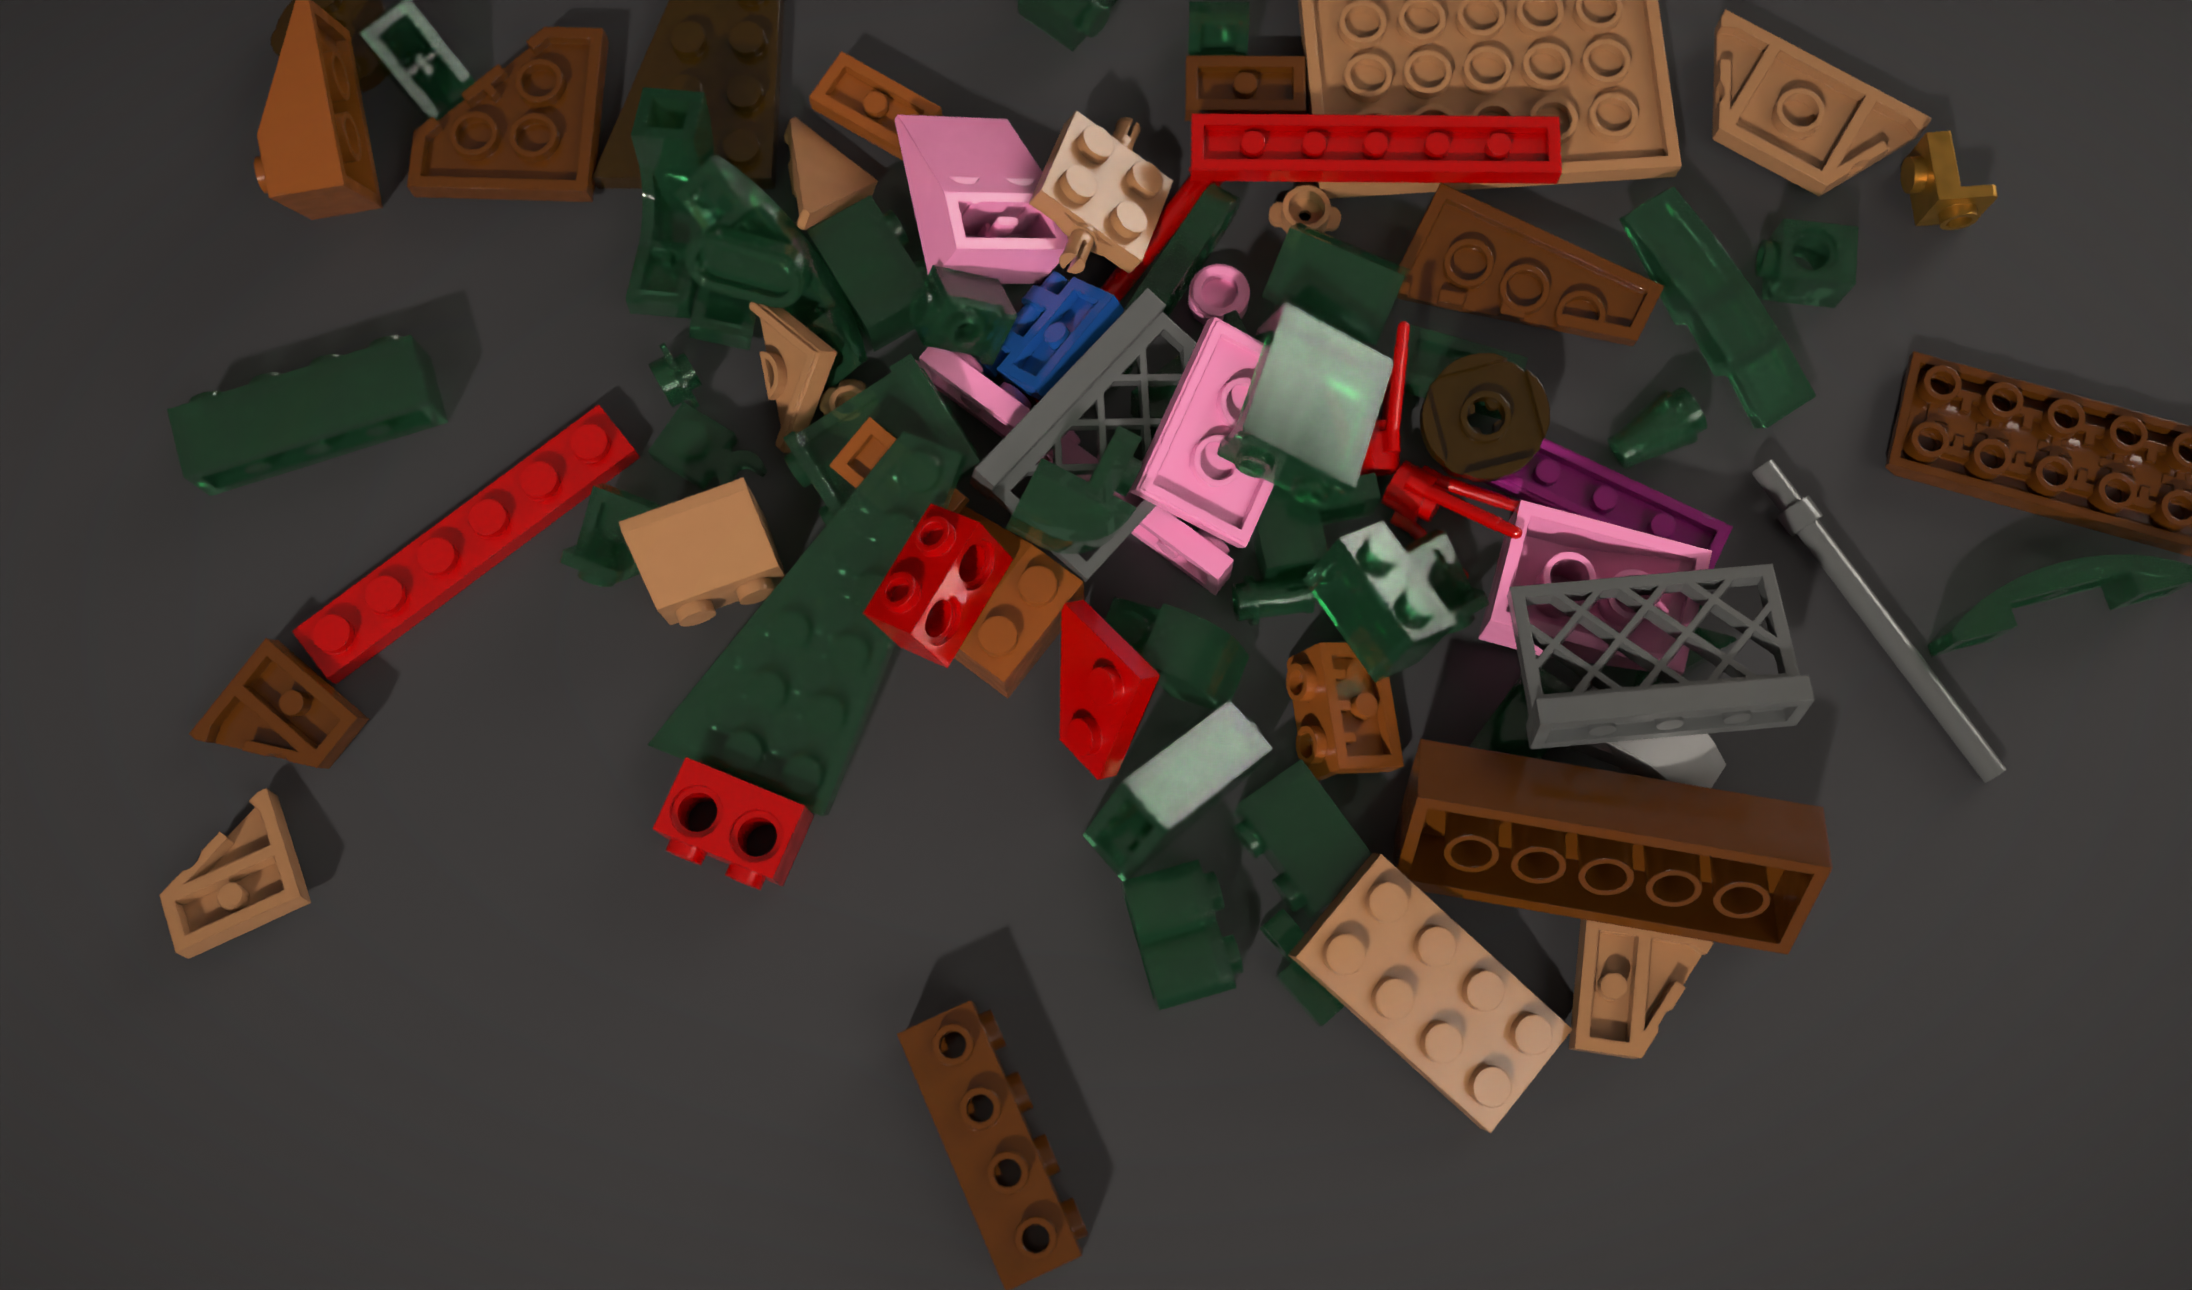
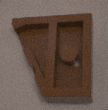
M265 638L191 730L189 735L198 741L221 744L242 749V751L286 759L289 762L315 768L330 769L369 718L279 640Z

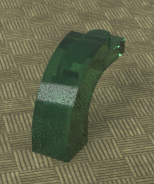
M643 87L631 132L642 182V222L638 249L625 299L630 314L691 319L698 285L706 284L714 230L715 157L709 110L705 92Z

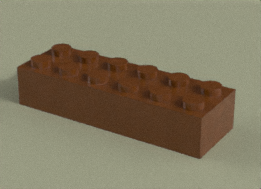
M1424 739L1419 741L1397 819L1393 865L1423 892L1786 955L1789 954L1833 868L1823 807Z

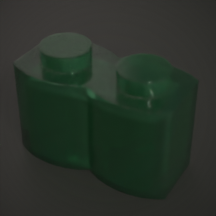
M1198 859L1122 881L1121 889L1157 1012L1236 989L1234 975L1243 973L1244 969L1233 934L1222 937L1217 924L1215 911L1222 910L1225 906L1220 885L1214 871L1203 874Z

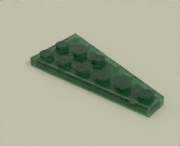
M903 431L652 738L648 746L683 760L687 757L800 803L806 806L810 812L820 816L829 815L895 645V642L869 620L863 612L930 503L945 509L948 508L967 456Z

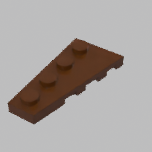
M1440 183L1386 290L1385 297L1634 346L1664 286Z

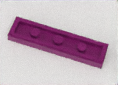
M1546 438L1543 439L1539 451L1520 471L1501 480L1483 482L1519 500L1711 550L1712 554L1708 569H1714L1733 528L1729 524Z

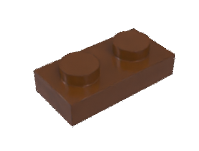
M1186 55L1185 121H1191L1192 114L1306 113L1305 56Z

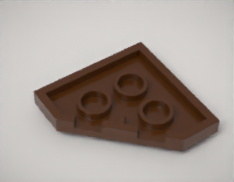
M543 27L526 41L529 48L504 68L497 64L463 91L461 95L464 100L437 121L432 116L413 132L407 187L414 197L593 202L595 182L592 176L597 166L609 39L604 29Z

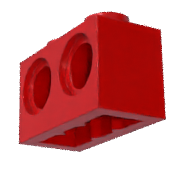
M930 503L863 614L900 648L948 668L1012 563L1013 558L979 521Z
M685 757L653 826V830L670 840L665 851L702 866L706 855L729 864L725 876L749 887L761 890L765 880L782 887L784 886L814 815L806 806ZM701 802H715L717 816L714 823L706 830L699 832L691 831L688 823L691 810ZM759 826H774L777 832V840L773 849L763 856H750L747 851V839L750 833Z

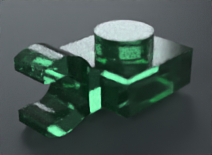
M1282 909L1260 927L1259 930L1289 963L1275 977L1318 1027H1322L1344 1005L1288 955L1305 934L1288 913Z

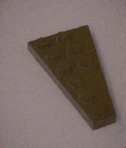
M784 0L668 1L592 176L598 189H775Z

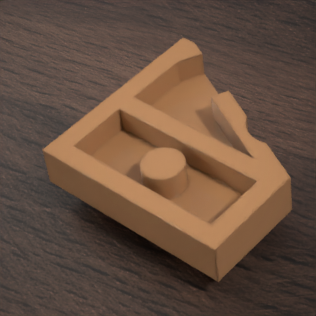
M1581 919L1571 1028L1573 1030L1570 1032L1569 1049L1630 1059L1642 1058L1659 1032V1023L1666 1012L1674 1008L1686 988L1683 986L1701 956L1709 952L1713 942Z

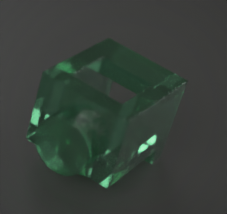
M936 265L932 266L923 287L917 289L914 293L909 315L924 346L978 356L981 364L993 365L1018 316L998 279Z

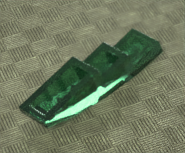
M1674 186L1665 189L1619 218L1650 279L1664 286L1660 298L1674 324L1688 325L1713 375L1728 377L1755 429L1770 427L1816 397L1786 340L1748 281L1713 233Z

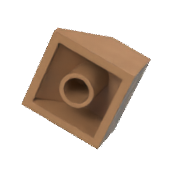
M744 478L619 522L624 539L657 611L670 626L676 623L684 627L701 624L716 615L715 609L737 601L742 605L764 601L776 593V587L789 583L766 517Z

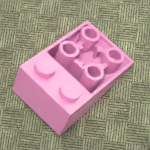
M897 115L894 120L930 284H1041L1059 263V258L1064 251L1068 238L1053 220L1029 204L1041 177L1042 170L1008 119Z

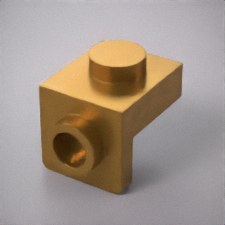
M1951 131L1926 132L1902 163L1901 185L1903 191L1910 194L1915 226L1940 225V228L1943 230H1957L1976 223L1979 217L1998 198L1996 185L1994 184L1961 187Z

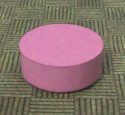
M1212 264L1202 268L1195 274L1189 287L1188 303L1192 315L1203 325L1212 317H1217L1231 326L1236 324L1243 318L1248 308L1250 297L1248 281L1238 269L1230 265Z

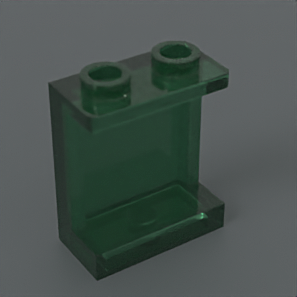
M1285 302L1257 329L1255 339L1264 343L1237 424L1233 431L1221 440L1217 455L1234 463L1235 467L1243 474L1254 478H1263L1289 491L1292 497L1302 504L1327 509L1356 488L1394 360Z
M911 353L890 366L889 368L892 372L802 431H792L783 437L791 452L784 456L786 464L804 488L813 484L826 504L819 508L818 512L829 531L838 541L847 537L852 545H861L895 523L891 517L829 466L869 417L951 485L974 472V469L983 461L922 364Z

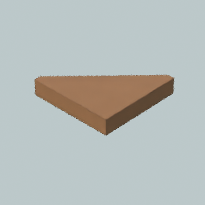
M794 117L789 120L784 134V141L789 145L791 156L788 168L792 194L794 197H797L799 210L798 228L806 230L872 197L878 182L874 177L799 119Z
M753 296L749 308L760 317L766 351L759 353L769 400H776L781 424L776 439V446L783 453H800L837 351L770 297Z

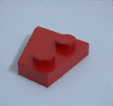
M1083 599L1064 603L1061 610L1059 740L1097 780H1101L1118 774L1160 674Z

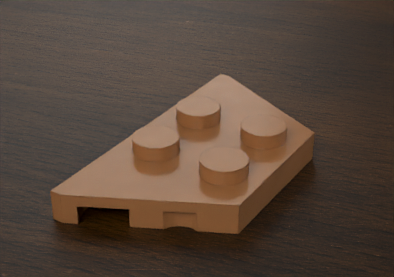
M1728 10L1724 11L1715 27L1712 140L1817 196L1823 195L1918 138L1932 119Z

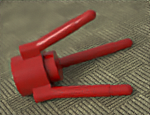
M1401 321L1397 326L1392 371L1388 372L1385 377L1382 420H1367L1355 423V434L1348 435L1322 354L1319 351H1314L1310 354L1314 371L1323 376L1318 388L1335 438V457L1337 460L1350 459V470L1353 476L1375 477L1392 475L1400 467V423L1410 324L1407 321Z
M1405 460L1391 479L1381 503L1395 511L1390 523L1413 537L1457 580L1461 582L1467 581L1469 578L1468 572L1417 523L1418 518L1429 523L1440 506H1443L1513 539H1519L1522 536V529L1453 496L1447 493V491L1512 512L1515 511L1520 501L1445 476L1426 465L1420 468Z

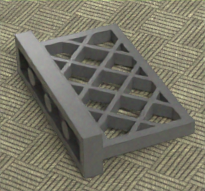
M1149 288L1130 305L974 469L970 484L987 500L992 497L1084 582L1097 571L1156 507V505L1144 499L1138 507L1110 508L1108 474H1137L1141 463H1108L1106 430H1141L1143 461L1151 444V429H1157L1162 418H1150L1148 386L1178 385L1196 346V342L1163 312L1166 304ZM1160 335L1180 352L1181 374H1147L1146 349ZM1137 360V374H1124ZM1111 386H1138L1140 418L1105 419L1104 394ZM1095 404V419H1081ZM1096 430L1098 463L1062 464L1061 439L1069 431ZM1052 450L1053 464L1037 465ZM1098 474L1100 508L1065 509L1063 475ZM1054 475L1055 509L1030 510L1012 493L1026 476ZM1111 518H1127L1111 535ZM1101 519L1102 546L1088 561L1083 559L1066 543L1065 520ZM1042 520H1056V533Z
M1773 564L1525 585L1509 588L1507 598L1529 713L1525 726L1530 749L1796 726L1815 701L1809 675H1800ZM1757 585L1763 609L1752 621L1720 599L1731 587ZM1709 589H1717L1714 594L1707 591ZM1681 592L1702 606L1701 610L1687 627L1655 606L1664 593ZM1641 595H1651L1647 600L1641 597ZM1616 598L1637 613L1619 633L1589 612L1599 599ZM1574 601H1584V603L1580 606ZM1551 604L1569 616L1570 620L1552 639L1530 623L1527 606ZM1710 612L1743 634L1727 655L1694 633ZM1644 618L1676 639L1660 661L1628 639ZM1765 619L1768 631L1760 627ZM1578 624L1610 645L1593 667L1562 646V643ZM1751 639L1774 655L1779 674L1756 675L1734 659ZM1534 644L1543 650L1538 658H1536ZM1685 645L1716 666V669L1707 680L1688 681L1667 665ZM1617 651L1649 672L1640 686L1621 687L1601 673L1602 669ZM1551 657L1583 678L1572 692L1543 695L1539 671ZM1723 672L1732 677L1719 679ZM1657 678L1665 683L1652 685ZM1590 684L1599 689L1585 691Z

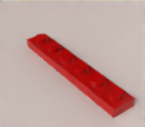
M1191 115V181L1557 184L1562 174L1560 116Z
M598 404L292 630V633L324 676L331 682L338 684L641 457Z

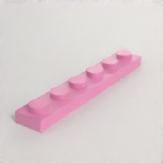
M934 339L919 357L926 382L1003 439L1025 417L1032 407L1028 398L1011 384L1003 382L999 387L981 374L983 368L980 363L960 347H954L950 351ZM1069 431L1061 439L1062 464H1096L1098 459L1079 446L1081 441L1074 431ZM1052 450L1038 465L1053 464ZM1107 456L1108 463H1117L1115 460ZM1098 474L1063 475V483L1096 508H1100ZM1108 474L1110 508L1138 507L1144 500L1129 492L1132 485L1128 482L1130 479L1129 474ZM1158 506L1131 533L1215 596L1231 577L1234 559L1227 555L1230 550L1220 538L1202 529H1199L1197 532L1179 520L1177 516ZM1127 518L1111 519L1121 525Z

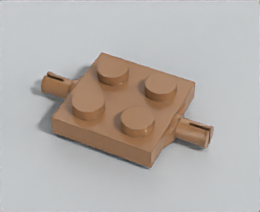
M1076 110L1063 125L1029 201L1031 206L1053 220L1062 232L1068 236L1067 244L1059 258V264L1064 269L1070 263L1067 269L1069 273L1077 274L1082 272L1090 252L1104 256L1128 274L1144 258L1173 180L1159 171L1153 164L1145 161L1133 152V146L1141 132V128L1138 122L1130 128L1134 120L1132 118H1120L1111 136L1105 129L1097 126Z

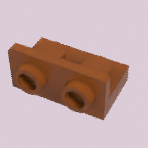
M1319 642L1288 658L1286 688L1294 708L1297 728L1296 752L1302 762L1304 778L1307 782L1321 781L1336 774L1391 772L1404 767L1384 642Z

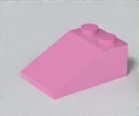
M1521 500L1508 522L1522 529V536L1519 539H1513L1504 535L1478 639L1517 650L1507 598L1510 587L1705 570L1709 567L1712 551ZM1681 592L1664 593L1655 604L1657 608L1685 627L1697 615L1700 606ZM1641 595V597H1643L1646 600L1651 596ZM1616 598L1599 599L1589 611L1619 633L1637 613ZM1574 601L1580 606L1584 603V601ZM1551 604L1527 606L1530 623L1552 639L1570 620L1569 616ZM1646 618L1642 620L1628 637L1630 641L1659 661L1676 641L1675 638ZM1580 624L1562 643V646L1582 660L1593 664L1598 661L1610 646ZM1534 644L1535 653L1540 656L1543 650ZM1683 645L1667 665L1680 675L1685 671L1689 648ZM1619 651L1607 663V666L1646 671Z

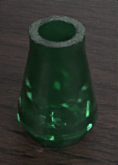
M1679 387L1671 393L1667 390H1662L1619 432L1609 437L1607 441L1618 462L1628 470L1640 462L1696 443L1698 440L1697 434L1707 429V421L1700 406L1685 388Z

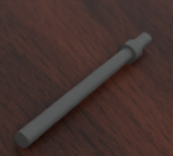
M1773 459L1753 471L1751 474L1781 512L1776 518L1791 537L1799 536L1981 780L1986 783L2006 771L2005 765L1819 519L1824 515L1810 496L1807 495L1802 498Z

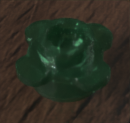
M660 344L659 346L664 356L648 365L672 408L688 399L694 409L699 407L700 405L692 390L700 387L702 383L687 356L683 352L673 358L666 344Z

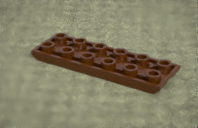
M1913 351L1910 354L1901 392L1899 411L1893 428L1885 465L1893 475L2192 557V426Z

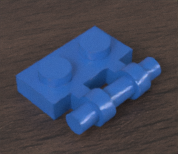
M1052 271L1040 286L1032 285L1022 297L1021 302L1024 306L1006 327L998 326L987 339L989 347L978 359V362L982 366L983 372L989 377L996 378L1000 374L1006 383L1041 400L1125 310L1115 295L1075 277L1068 281L1060 273Z

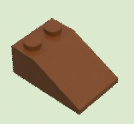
M295 0L257 132L260 156L254 158V170L260 188L264 193L268 194L270 199L311 220L380 209L383 206L350 31L313 0Z
M965 506L959 514L979 521L1009 553L1013 561L954 659L1006 698H1009L1061 632V610L1064 603L1084 599V582L1033 544ZM905 529L860 583V588L871 597L877 591L911 536Z

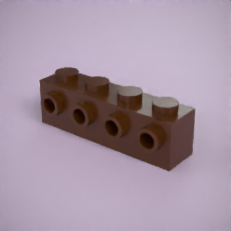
M970 1000L897 1033L1004 1289L1011 1290L1081 1257L1083 1251L1078 1240L1089 1236L1088 1230L1074 1198L1071 1197L1061 1202L1050 1176L1061 1172V1168L1046 1134L1044 1133L1036 1138L1032 1136L1023 1113L1033 1109L1034 1106L1019 1072L1016 1071L1006 1076L996 1050L1007 1046L992 1010L989 1009L979 1013L976 1004Z

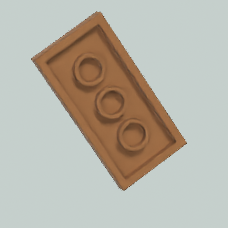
M1372 853L1288 954L1480 1129L1489 1133L1494 1130L1573 1030L1382 854Z

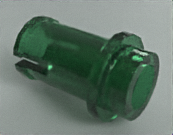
M1302 573L1299 576L1255 581L1251 575L1244 576L1243 583L1232 584L1231 589L1232 606L1236 620H1247L1250 626H1256L1261 618L1300 613L1312 614L1314 612L1315 599L1313 588L1306 589V586H1310L1312 583L1309 574Z

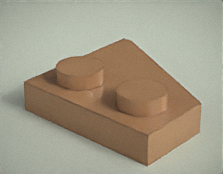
M267 788L258 791L249 800L255 808L228 836L219 832L201 851L197 862L191 868L182 871L159 895L177 954L190 959L311 903L279 798Z

